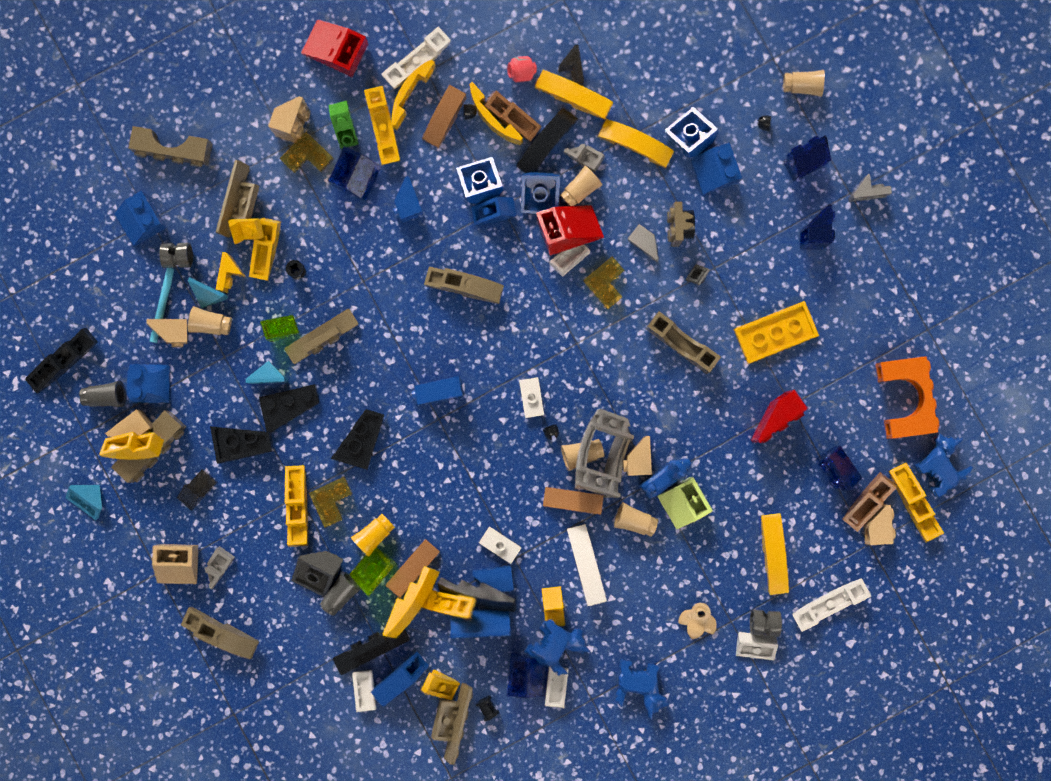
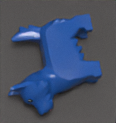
M938 433L934 438L935 449L922 462L914 465L918 473L922 472L924 474L928 472L932 478L934 477L937 480V485L929 488L935 497L943 496L949 489L955 488L960 480L967 479L966 476H971L972 466L957 472L949 460L963 440L962 437L954 439L951 436L945 437Z
M687 458L671 460L650 478L642 481L639 486L645 491L649 499L654 498L677 480L684 481L688 470L691 468V461Z
M551 619L544 621L539 628L545 635L542 638V644L540 645L538 642L534 645L529 644L525 650V653L535 658L539 664L551 667L558 676L568 674L558 662L565 649L584 654V652L590 653V650L585 647L582 629L575 628L570 633L557 626Z
M620 659L619 688L616 692L617 697L615 701H618L619 706L623 707L627 692L642 694L648 718L652 720L653 713H657L662 707L668 706L666 696H662L659 693L657 677L659 666L648 663L646 671L632 670L631 672L629 667L632 665V661Z

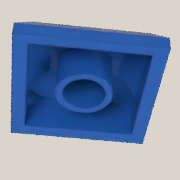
M694 107L664 130L669 138L682 149L684 156L688 158L698 156L715 141L719 134L718 128Z
M493 157L456 168L465 198L471 204H477L498 197L504 191Z
M523 173L521 213H537L552 207H559L560 175L553 173Z
M130 364L127 372V396L129 403H170L171 365Z

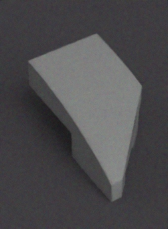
M581 144L580 147L564 150L567 156L579 164L587 166L594 173L605 158L603 153L590 146H585V144Z
M639 224L628 237V241L641 249L645 255L658 262L659 257L655 235Z
M220 546L216 548L207 562V567H205V572L208 573L210 583L208 585L210 589L215 587L235 558V556Z

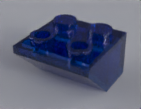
M826 135L821 138L815 136L803 147L800 144L791 149V152L787 154V158L783 163L793 182L818 170L831 161Z
M344 146L328 181L332 187L367 201L382 166L363 154Z
M827 205L800 230V250H823L835 240V230L832 229L835 211L832 210V205Z
M840 445L832 447L817 458L820 470L828 474L830 477L829 483L834 489L850 491L862 479V476Z
M511 653L507 696L519 698L546 696L548 666L539 664L535 658L530 657L528 654Z

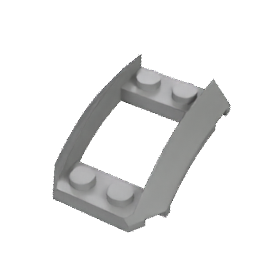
M602 409L596 411L588 424L579 448L576 463L575 489L582 488L604 495L603 498L621 497V494L618 493V483H621L623 460L630 441L634 439V435H631L628 429L630 427L628 418ZM596 430L616 436L608 455L604 473L586 468L590 444Z

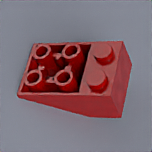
M317 20L301 54L353 77L368 47V41L366 36L349 28Z
M592 205L552 207L536 213L538 225L550 256L604 238Z
M795 389L784 392L770 402L751 439L752 443L767 442L773 437L772 433L783 431L789 426L788 422L797 421L805 415L803 412L808 408Z

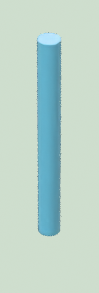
M166 269L155 319H163L175 269ZM153 330L149 342L157 343L159 336Z

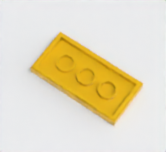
M805 301L733 329L747 364L819 336Z

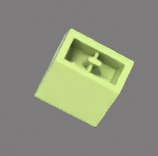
M693 477L685 479L657 496L676 529L693 523L713 511Z

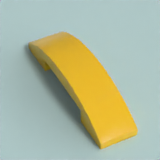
M429 60L419 66L401 86L392 110V126L396 131L407 115L405 109H403L404 104L419 80L427 83L436 68L435 61Z
M471 82L469 85L472 101L485 124L501 138L521 145L523 137L511 124L505 129L483 106L485 95Z
M383 86L366 89L364 92L381 164L386 165L400 161V156Z
M608 119L605 120L598 134L599 138L614 145L617 143L649 158L650 162L665 169L674 150L649 135Z
M432 590L422 608L450 616L470 619L476 599Z

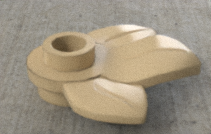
M705 603L695 604L692 609L683 611L679 617L678 623L687 625V632L691 639L699 638L704 631L712 635L716 631V620L711 615L709 606ZM699 611L705 612L703 615H698Z

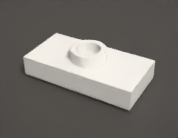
M581 245L560 252L549 263L563 277L590 254V249L585 245Z
M538 377L519 380L525 418L544 415Z
M490 526L479 542L510 564L522 548Z
M551 667L548 670L545 706L564 708L568 674L558 676Z
M373 670L353 672L356 712L376 710V700L371 693L374 689Z

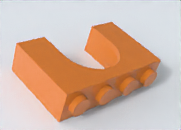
M927 356L876 363L878 382L907 381L915 387L919 396L918 406L911 415L884 420L886 438L894 439L938 433L940 424L935 414L937 404L932 394L934 384L932 379H930L931 365L929 360H927Z

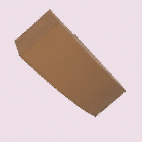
M449 84L422 137L424 141L439 149L458 117V112L467 99L464 92Z
M498 91L492 92L483 104L496 119L506 126L511 124L529 142H531L542 127Z
M880 472L864 489L842 519L858 532L884 505L883 502L896 489L895 483Z
M545 487L543 506L601 515L604 495Z
M425 539L388 581L386 586L400 598L408 589L410 582H414L419 577L423 567H427L440 551Z

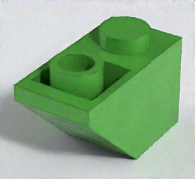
M343 101L328 105L340 149L358 145L348 102Z

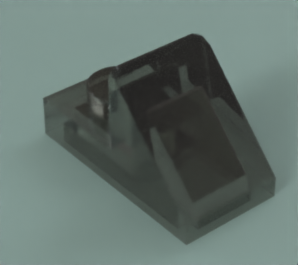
M574 45L560 63L558 72L570 71L571 81L584 86L579 45Z
M202 469L189 484L183 486L177 499L192 511L218 482Z

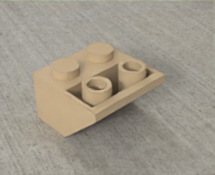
M296 97L274 108L268 127L276 137L296 144L299 139H302L304 123L310 117L309 107L303 97Z
M154 545L152 567L157 583L197 584L198 545Z

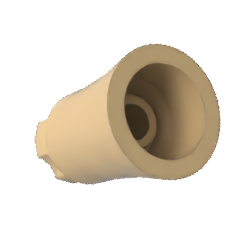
M824 70L784 73L783 92L822 97L825 81Z
M584 166L573 181L564 188L565 190L560 196L569 206H575L603 184L587 166Z
M193 306L188 320V332L229 335L232 318Z
M599 439L591 441L587 463L604 457L603 446ZM581 443L561 445L563 460L568 471L576 468Z
M622 502L615 517L614 528L625 529L652 537L656 531L658 519Z

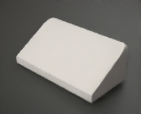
M744 632L738 633L736 656L775 660L778 648L777 637L751 635V633Z

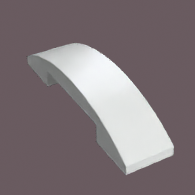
M437 27L424 38V42L398 64L395 62L381 75L395 89L403 85L410 74L419 66L429 60H434L450 44L451 40Z
M858 579L815 599L792 615L801 632L819 624L818 621L852 604L856 605L871 597L863 580Z

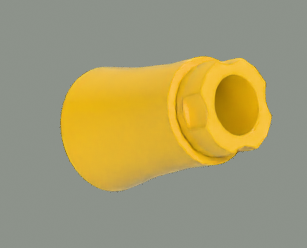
M381 514L360 532L353 535L351 539L370 557L376 547L395 527Z

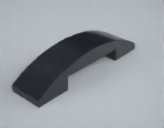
M563 107L533 141L516 166L524 173H535L557 143L578 121V118Z

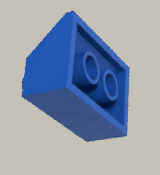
M475 607L472 610L470 619L451 616V638L510 636V612L495 611Z

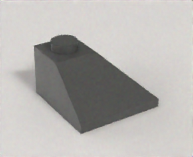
M327 551L301 555L298 558L291 581L324 597L330 590L343 559Z

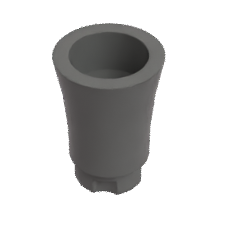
M122 381L88 386L87 388H81L79 392L82 406L123 407L126 402V390Z
M341 571L337 580L320 603L321 608L332 616L336 615L362 589L361 584L347 572Z

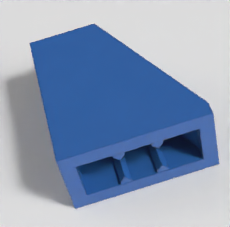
M459 376L415 385V390L412 391L413 401L417 402V405L464 397Z
M415 652L378 683L371 691L372 695L384 707L410 687L429 665L418 652Z

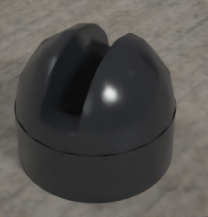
M463 104L464 119H473L477 114L476 107L473 104Z
M761 116L758 119V127L761 130L769 131L772 116Z
M557 424L543 429L545 437L549 440H552L551 436L553 435L555 438L559 436Z

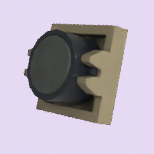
M674 202L672 207L669 208V212H667V223H670L667 239L668 242H671V247H679L684 239H694L695 214L694 210H683L682 202Z

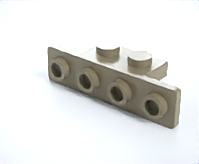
M239 160L234 161L216 228L217 234L227 238H231L232 235L228 220L251 219L260 187L253 183H246L250 166Z
M346 309L285 347V351L292 363L297 364L311 354H318L327 344L331 345L337 342L340 336L358 326L359 323L351 310Z
M461 683L457 701L439 700L431 734L433 740L448 741L444 759L451 765H455L456 759L459 756V745L464 735V723L468 718V706L473 697L472 687L466 683Z

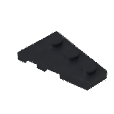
M316 384L259 397L266 432L270 433L320 404Z
M365 409L330 459L368 470L385 415Z
M210 426L217 464L274 452L270 432Z

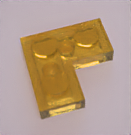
M305 132L280 157V160L295 173L307 160L322 172L334 158Z
M613 256L583 280L585 285L607 310L622 298L611 282L625 270Z
M345 476L309 493L324 528L343 520L336 501L353 494Z

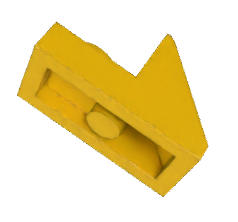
M259 218L228 220L234 244H238L243 240L261 239L264 237Z
M222 252L216 290L228 293L233 283L231 275L246 276L231 255Z
M561 586L542 588L545 621L551 619L557 626H565Z
M433 670L432 673H429L421 691L425 694L452 700L460 682L437 670Z

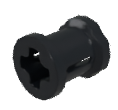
M291 260L286 265V272L293 279L299 280L305 276L306 269L301 262ZM298 267L300 269L299 272L296 271L294 273L292 269Z
M490 695L482 698L475 704L484 715L483 719L485 722L493 719L500 713L499 710L495 709Z

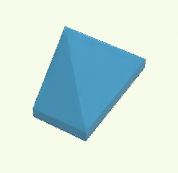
M189 277L188 283L201 309L227 300L228 296Z
M267 361L246 378V383H288V378L272 363Z
M100 485L69 486L66 499L97 520L102 510Z

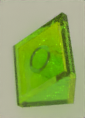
M376 547L370 557L365 555L349 575L366 595L370 596L397 563Z

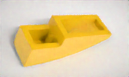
M261 218L259 220L264 237L254 239L249 277L268 281L277 249L281 221Z
M135 432L106 438L99 455L113 459L159 457L164 440L154 432L140 436Z

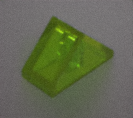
M293 315L260 321L265 339L271 343L299 333Z

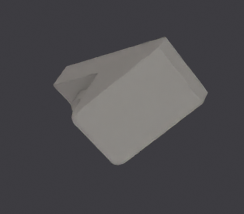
M870 174L862 179L848 200L849 202L885 198L892 194L891 186L884 187V184L871 186Z

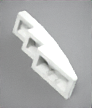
M586 524L568 528L567 531L587 606L606 602Z

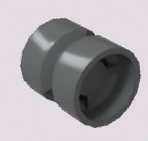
M189 242L177 243L176 246L174 243H162L160 245L159 256L163 268H175L176 265L180 268L192 267L193 250Z
M752 609L750 614L751 635L763 636L766 633L767 636L779 637L782 629L781 612L768 611L765 613L763 610Z

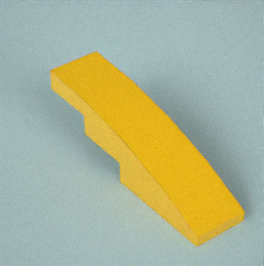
M545 70L542 71L535 84L537 90L553 95L555 99L571 104L575 109L602 119L606 118L613 105V101Z
M907 463L890 470L889 474L893 483H895L896 489L925 543L943 535L944 532L934 517L935 513L925 498L926 494Z
M285 466L287 545L289 547L308 546L305 466Z
M781 514L761 515L762 548L765 555L768 592L770 595L789 593Z
M424 566L417 584L410 582L404 599L397 598L383 632L384 636L397 638L411 623L432 591L440 573L439 571Z

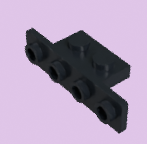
M405 629L397 638L384 636L383 632L379 634L377 631L369 635L368 640L364 642L359 640L350 645L351 649L335 656L333 661L340 675H343L408 642L410 638Z

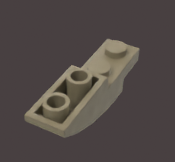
M429 267L424 282L426 287L462 294L463 297L496 304L500 303L504 285L447 268L443 270Z
M194 607L187 609L181 626L194 632L193 636L247 659H252L259 644L257 639L228 623H220Z

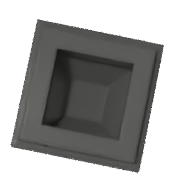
M695 264L685 280L701 285L705 281L709 269Z

